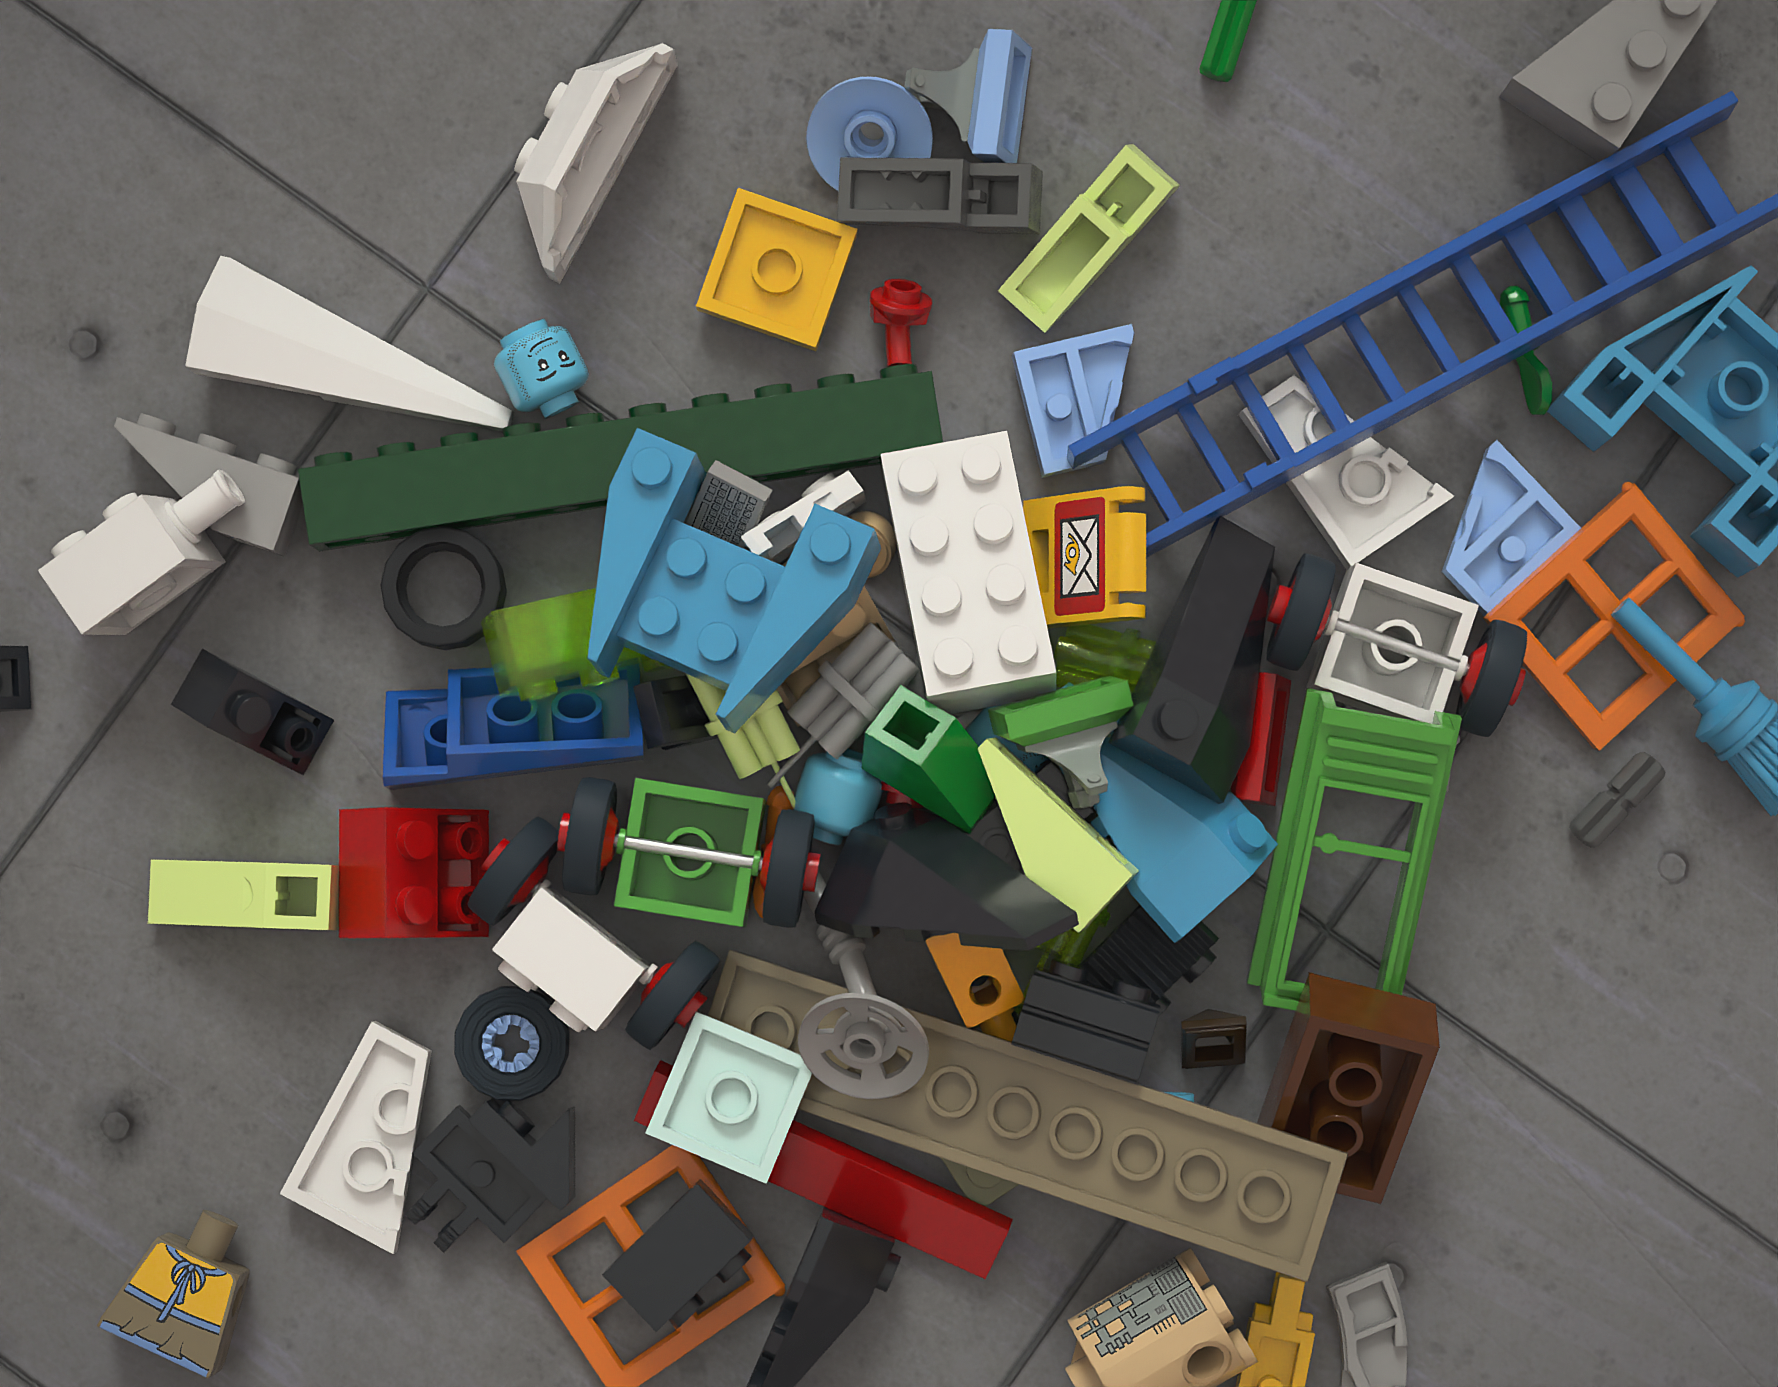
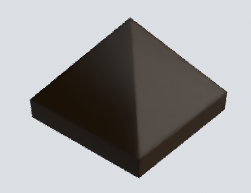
M1206 1009L1181 1021L1182 1069L1244 1064L1246 1061V1016Z

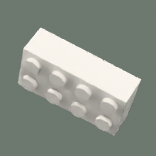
M1007 431L880 454L885 490L926 700L949 714H956L1004 705L1055 691L1056 668Z

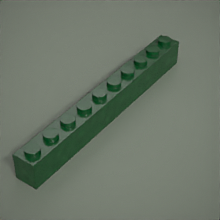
M903 364L881 369L879 371L880 379L855 383L854 374H838L818 379L817 389L798 392L792 391L791 384H773L755 389V398L730 402L729 394H709L691 399L692 408L667 412L665 403H651L628 409L629 418L604 421L603 413H586L566 418L567 427L541 431L540 423H521L503 428L504 437L479 441L478 433L466 432L441 437V447L416 450L415 443L400 442L378 447V457L353 460L351 452L319 455L314 457L315 466L298 469L308 542L310 546L320 552L404 539L419 530L439 526L462 530L607 507L609 485L637 428L695 452L706 473L715 460L759 483L881 465L880 454L943 443L932 371L918 373L916 364Z

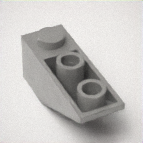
M140 413L137 423L117 417L114 427L182 498L211 478L217 470L225 471L239 487L245 498V503L235 507L209 527L226 538L285 557L303 506L300 480L298 477L293 476L296 465L262 453L259 455L257 464L235 457L236 445L200 433L197 443L175 437L176 425Z

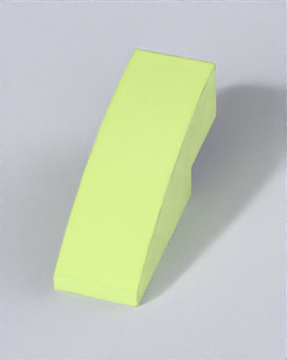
M1134 144L1125 145L1088 190L1077 197L998 291L1046 333L1125 249L1180 185Z

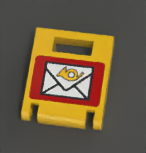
M1122 486L1023 500V512L1047 628L1146 618V605L1129 602L1119 604V593L1146 592V514L1133 512L1119 513L1120 505L1145 502V488Z

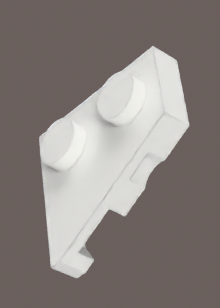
M849 470L837 478L832 473H829L809 486L803 492L802 499L782 511L771 514L756 527L742 535L741 539L748 551L781 565L789 559L814 504L847 516L866 502L864 490Z

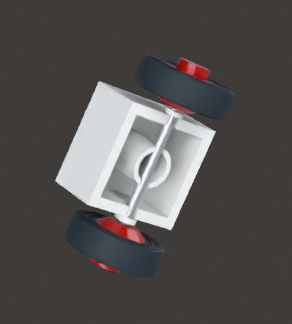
M1304 553L1293 571L1288 586H1278L1269 609L1267 621L1274 623L1266 652V660L1288 670L1298 671L1304 664L1313 643L1320 639L1324 628H1326L1306 688L1332 692L1334 700L1370 713L1432 724L1435 711L1443 712L1453 680L1460 681L1459 688L1461 692L1456 709V715H1461L1462 717L1460 729L1477 736H1491L1500 723L1507 706H1513L1517 701L1524 683L1526 670L1521 667L1527 645L1526 630L1502 620H1493L1483 633L1476 650L1468 658L1462 654L1479 605L1359 563H1355L1346 570L1333 610L1330 613L1332 607L1330 594L1335 579L1336 565L1327 559Z
M536 817L524 826L511 842L504 838L493 849L481 866V869L486 873L473 890L467 903L472 912L494 926L503 920L517 904L524 903L531 895L533 897L492 949L504 959L498 970L526 992H529L531 989L536 991L538 987L555 999L549 1010L579 1033L582 1029L586 1031L588 1027L594 1031L606 1028L641 983L643 985L648 983L641 993L640 1006L627 1023L625 1031L643 1047L651 1050L660 1043L675 1023L685 1028L693 1019L695 1013L700 1010L708 999L701 993V990L713 976L721 960L705 945L695 940L675 961L664 964L655 973L658 966L654 963L650 965L558 891L549 888L552 884L549 880L546 879L542 883L548 874V865L558 852L559 831L546 820Z

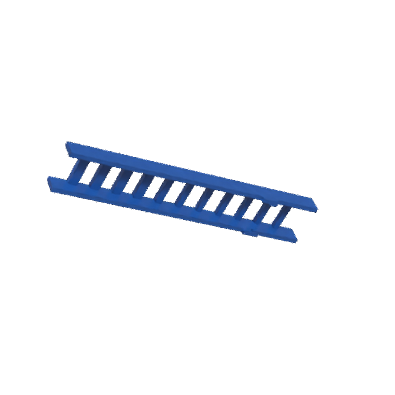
M1733 91L1726 93L1233 358L1228 357L1189 378L1188 382L1070 444L1067 450V461L1071 468L1075 469L1122 444L1167 521L1146 533L1147 558L1214 522L1217 517H1223L1778 218V193L1738 214L1691 140L1692 137L1728 119L1738 103L1737 97ZM1663 153L1711 227L1707 232L1686 243H1683L1636 168ZM1608 182L1615 189L1657 257L1655 260L1630 273L1582 197ZM1554 211L1559 215L1603 288L1577 302H1574L1528 227V225ZM1500 240L1506 246L1549 316L1519 333L1514 329L1470 257ZM1448 268L1452 270L1497 344L1463 363H1460L1414 287ZM1396 296L1443 374L1408 393H1405L1359 317ZM1341 325L1388 401L1387 404L1352 423L1348 420L1304 346ZM1285 355L1289 357L1333 431L1330 435L1296 453L1249 376ZM1231 384L1244 406L1249 410L1277 460L1268 466L1264 462L1243 474L1245 480L1240 483L1194 407V404ZM1175 414L1178 415L1222 490V493L1185 513L1181 510L1138 434Z

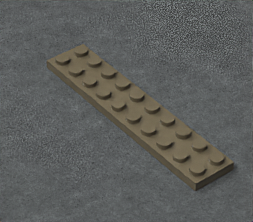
M729 950L708 1016L800 1054L798 1034L807 1012L815 1004L828 997L849 992L845 986L736 950ZM902 1005L899 1006L908 1011L919 1022L929 1044V1058L925 1072L912 1088L889 1098L863 1099L833 1090L812 1074L799 1104V1110L1306 1282L1309 1281L1349 1154L1141 1084L1136 1085L1011 1045V1041L972 1028H966V1026ZM844 1007L831 1011L821 1020L818 1029L835 1028L837 1020L848 1011ZM896 1019L901 1025V1027H904V1025L898 1019ZM898 1046L895 1054L889 1060L883 1062L886 1074L902 1068L909 1061L913 1052ZM831 1050L825 1051V1054L840 1067L857 1074L862 1073V1070L848 1066L840 1061Z

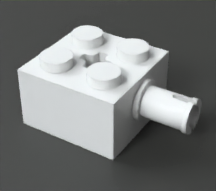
M220 469L182 499L143 494L137 496L136 493L127 494L113 502L103 511L102 515L106 521L88 534L84 530L75 532L55 545L51 550L55 558L38 571L82 635H126L226 562L204 530L235 507L245 503V498L233 479Z

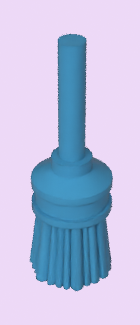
M1629 597L1625 599L1612 612L1611 616L1696 698L1693 707L1701 713V718L1695 737L1701 743L1706 742L1715 751L1714 755L1721 762L1727 760L1768 814L1776 816L1778 814V703L1774 699H1768L1759 690L1760 686L1754 680L1730 686L1722 677L1714 681Z

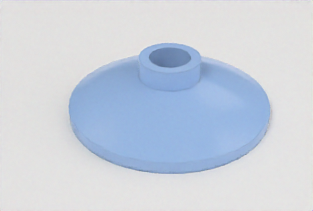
M857 77L835 85L819 99L811 113L807 126L806 140L810 159L819 175L837 191H839L840 157L930 158L932 152V127L924 107L907 89L883 78ZM866 123H875L882 128L884 135L877 140L868 139L862 133L861 126Z

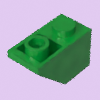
M900 685L865 732L861 768L971 834L996 799L978 751L979 746L954 716Z

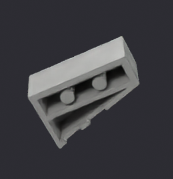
M1613 0L1515 75L1499 97L1599 162L1616 153L1717 0Z

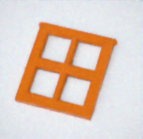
M1631 482L1623 483L1622 491L1483 617L1488 625L1493 620H1502L1527 631V645L1522 665L1591 747L1598 751L1607 745L1676 681L1611 616L1612 612L1625 599L1629 597L1640 607L1676 574L1708 613L1703 620L1677 642L1695 662L1701 659L1734 627H1741L1745 623V615L1637 485ZM1631 520L1664 561L1619 600L1586 560ZM1566 579L1599 620L1561 655L1554 659L1521 619ZM1612 634L1644 673L1599 713L1567 673L1608 635Z
M674 1145L669 1146L516 1250L605 1387L640 1386L773 1294L780 1297L786 1291L785 1283L753 1237L744 1247L752 1256L742 1266L749 1277L748 1281L701 1313L695 1312L678 1329L624 1365L593 1318L623 1297L610 1285L583 1303L553 1256L602 1222H605L625 1252L644 1234L627 1208V1205L677 1171L689 1189L701 1179L745 1225L701 1157Z

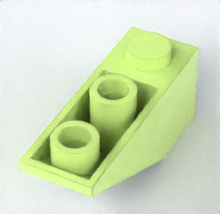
M151 860L148 924L339 930V866L261 862Z

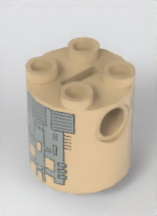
M1191 1248L1067 1320L1077 1338V1343L1071 1364L1065 1367V1370L1075 1387H1216L1258 1361L1238 1328L1230 1333L1226 1332L1225 1329L1234 1325L1232 1321L1234 1318L1214 1284L1203 1291L1200 1288L1210 1282Z

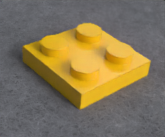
M738 188L696 304L697 311L817 351L857 238L858 229Z

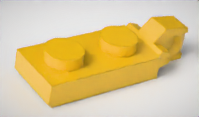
M1276 1272L1269 1305L1255 1302L1252 1317L1248 1319L1245 1340L1258 1362L1238 1373L1236 1387H1305L1315 1333L1311 1329L1313 1322L1312 1313L1300 1311L1305 1281Z

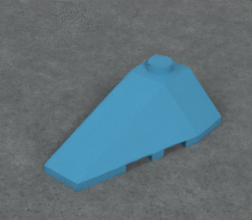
M1068 682L1062 688L1073 686V684ZM1112 731L1104 739L1100 750L1101 764L1108 780V788L1106 792L1099 794L1100 801L1093 806L1098 817L1091 821V824L1105 839L1111 838L1117 850L1139 870L1126 886L1131 895L1175 943L1250 878L1278 843L1265 830L1262 822L1251 814L1234 794L1228 792L1224 803H1216L1108 743L1113 734Z

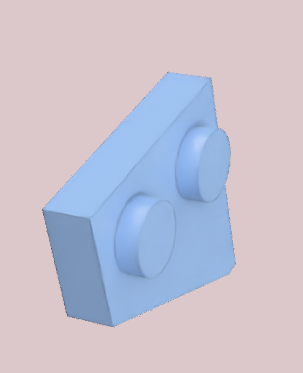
M1496 440L1485 450L1442 573L1471 603L1479 605L1478 611L1485 616L1579 531L1581 527L1503 445Z

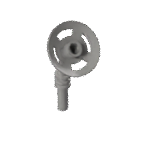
M819 871L815 892H804V898L814 917V911L826 887V883ZM819 925L816 934L823 941L822 946L825 951L830 953V961L834 965H840L849 993L828 997L815 1004L805 1015L798 1034L799 1052L805 1065L822 1083L833 1090L852 1097L883 1099L909 1090L921 1079L928 1063L929 1044L923 1028L904 1008L888 999L877 996L862 953L866 948L862 938ZM840 1007H844L848 1011L837 1020L835 1028L818 1029L821 1020L831 1011ZM896 1019H898L904 1025V1027H901V1025ZM898 1046L913 1052L909 1061L902 1068L886 1074L883 1062L889 1060L895 1054ZM831 1050L840 1061L848 1066L862 1070V1073L857 1074L840 1067L825 1054V1051Z

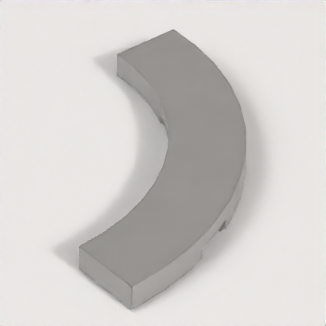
M1382 1262L1327 1285L1340 1335V1387H1406L1407 1331L1400 1296L1389 1264Z

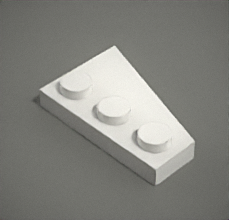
M1295 375L1262 396L1295 453L1333 433L1307 386ZM1247 407L1244 408L1238 415L1272 463L1276 462L1274 454L1262 436ZM1346 415L1350 423L1354 422L1352 418ZM1371 437L1286 482L1346 570L1454 497V495L1438 483L1433 485L1408 466L1407 463L1409 461L1390 447L1388 449L1384 448Z
M372 1021L280 1194L380 1248L395 1254L398 1250L414 1157L412 1152L415 1150L432 1051L383 1024Z

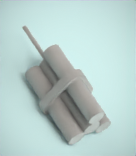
M872 622L862 630L832 664L826 660L818 668L821 676L787 711L812 736L800 748V751L795 753L767 783L770 788L783 777L816 740L819 741V744L831 756L838 759L875 720L899 686L905 687L921 670L912 661L913 658L900 645L889 639Z

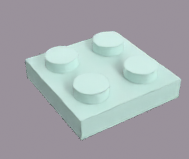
M696 1012L646 1134L767 1184L812 1073L805 1065L800 1054L705 1014Z

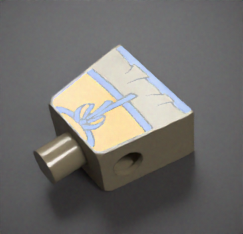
M203 1210L189 1240L170 1232L158 1236L105 1310L97 1326L208 1379L221 1371L226 1361L250 1271L245 1266L224 1257L239 1225L223 1215Z

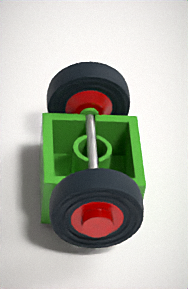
M593 777L581 779L576 790L571 813H563L558 835L557 850L564 852L562 870L564 890L582 895H597L604 880L607 864L613 860L616 850V854L622 855L614 902L615 907L746 927L754 876L758 877L760 870V885L765 893L762 912L763 922L786 928L796 927L800 918L804 892H815L821 854L811 852L815 825L813 814L791 809L781 810L774 838L766 845L764 857L761 858L762 851H759L766 809V800L764 798L635 778L627 829L621 828L618 834L619 821L616 817V783Z

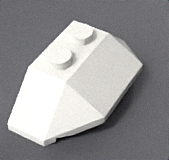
M662 43L577 69L568 85L560 82L553 91L544 112V116L550 120L539 140L531 137L525 143L517 158L514 171L520 175L516 182L539 257L548 278L559 284L678 66L674 49Z

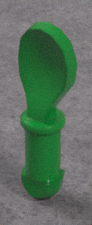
M1514 285L1508 286L1500 294V306L1516 332L1519 333L1533 324L1528 306L1529 296L1524 289ZM1531 350L1516 358L1520 369L1524 395L1530 413L1532 415H1545L1552 403V380L1548 368Z

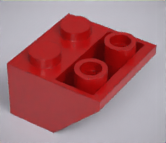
M399 807L339 809V938L489 937V923L477 916L467 906L473 890L486 873L481 869V866L489 856V810Z

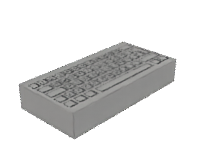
M715 460L706 474L686 524L747 550L741 536L758 525L773 490Z

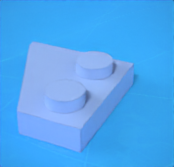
M1132 324L1013 352L1012 360L1042 478L1105 462L1108 451L1072 469L1066 459L1067 450L1070 444L1113 422L1122 390V380L1128 352L1134 336Z

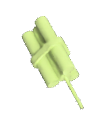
M686 674L709 719V722L705 724L709 735L718 736L739 779H743L770 764L777 774L780 770L777 761L786 759L800 751L778 706L783 700L777 689L734 734L726 730L716 716L726 691ZM783 775L779 781L794 809L795 797Z

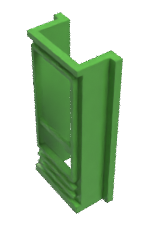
M1306 688L1275 840L1278 845L1272 854L1247 976V984L1260 986L1263 1005L1296 1011L1305 983L1285 980L1312 846L1320 847L1323 852L1328 854L1338 850L1402 862L1375 989L1402 995L1462 721L1461 715L1435 711L1431 724L1336 707L1332 692ZM1325 786L1415 802L1405 851L1340 840L1332 833H1325L1322 836L1315 835Z

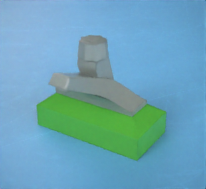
M1106 676L988 709L994 735L1015 743L1018 750L1044 755L1063 769L1069 788L1068 795L1073 808H1087L1098 804L1100 801L1099 794L1106 792L1108 788V780L1104 774L1100 758L1101 745L1107 735L1118 727L1117 720L1134 705L1128 680Z

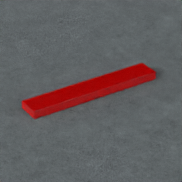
M662 1060L659 1061L634 1118L635 1122L646 1127L649 1126L673 1065ZM795 1120L792 1121L768 1179L770 1183L983 1279H986L1013 1221L1008 1216Z

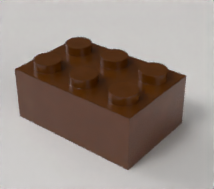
M1309 972L1257 1123L1349 1153L1336 1193L1381 1204L1440 1048L1436 1003Z

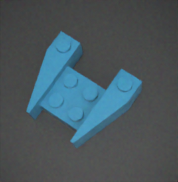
M1752 265L1605 347L1585 365L1554 400L1547 411L1594 452L1610 440L1643 403L1735 484L1691 533L1690 537L1737 578L1759 567L1778 545V333L1736 297L1758 273Z
M637 428L609 485L587 658L600 675L609 678L623 648L627 647L725 690L726 693L716 712V716L726 730L735 734L855 606L880 553L881 545L874 528L818 504H814L786 566L687 525L683 522L707 474L695 452Z

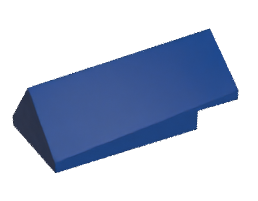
M639 661L617 662L609 678L600 675L592 663L448 669V689L386 691L383 785L389 790L644 760L642 722L633 686L640 684Z

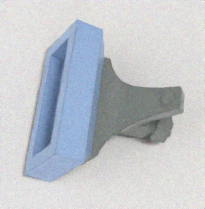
M988 29L980 49L974 48L967 61L958 68L949 71L911 68L906 71L904 88L912 93L924 108L944 109L956 122L962 141L970 147L973 155L984 163H1017L1032 47L1013 30Z

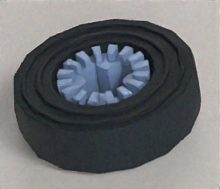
M502 986L479 995L463 1011L455 1030L454 1055L462 1075L478 1092L497 1100L522 1101L544 1092L561 1075L569 1056V1030L567 1025L549 1010L553 1003L546 995L532 989L526 992L517 986ZM511 1025L521 1027L520 1037L529 1041L530 1044L528 1052L517 1053L514 1057V1062L505 1060L504 1048L495 1045L496 1035L507 1034Z

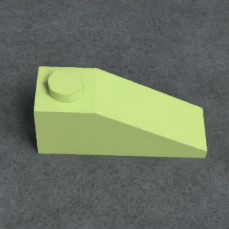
M996 737L988 738L978 747V751L1025 876L1077 912L1079 925L1073 928L1079 933L1092 923L1139 870Z

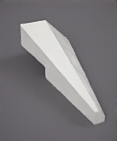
M220 256L197 303L185 364L188 369L197 375L316 395L332 402L502 432L503 428L511 426L514 413L512 410L231 258Z

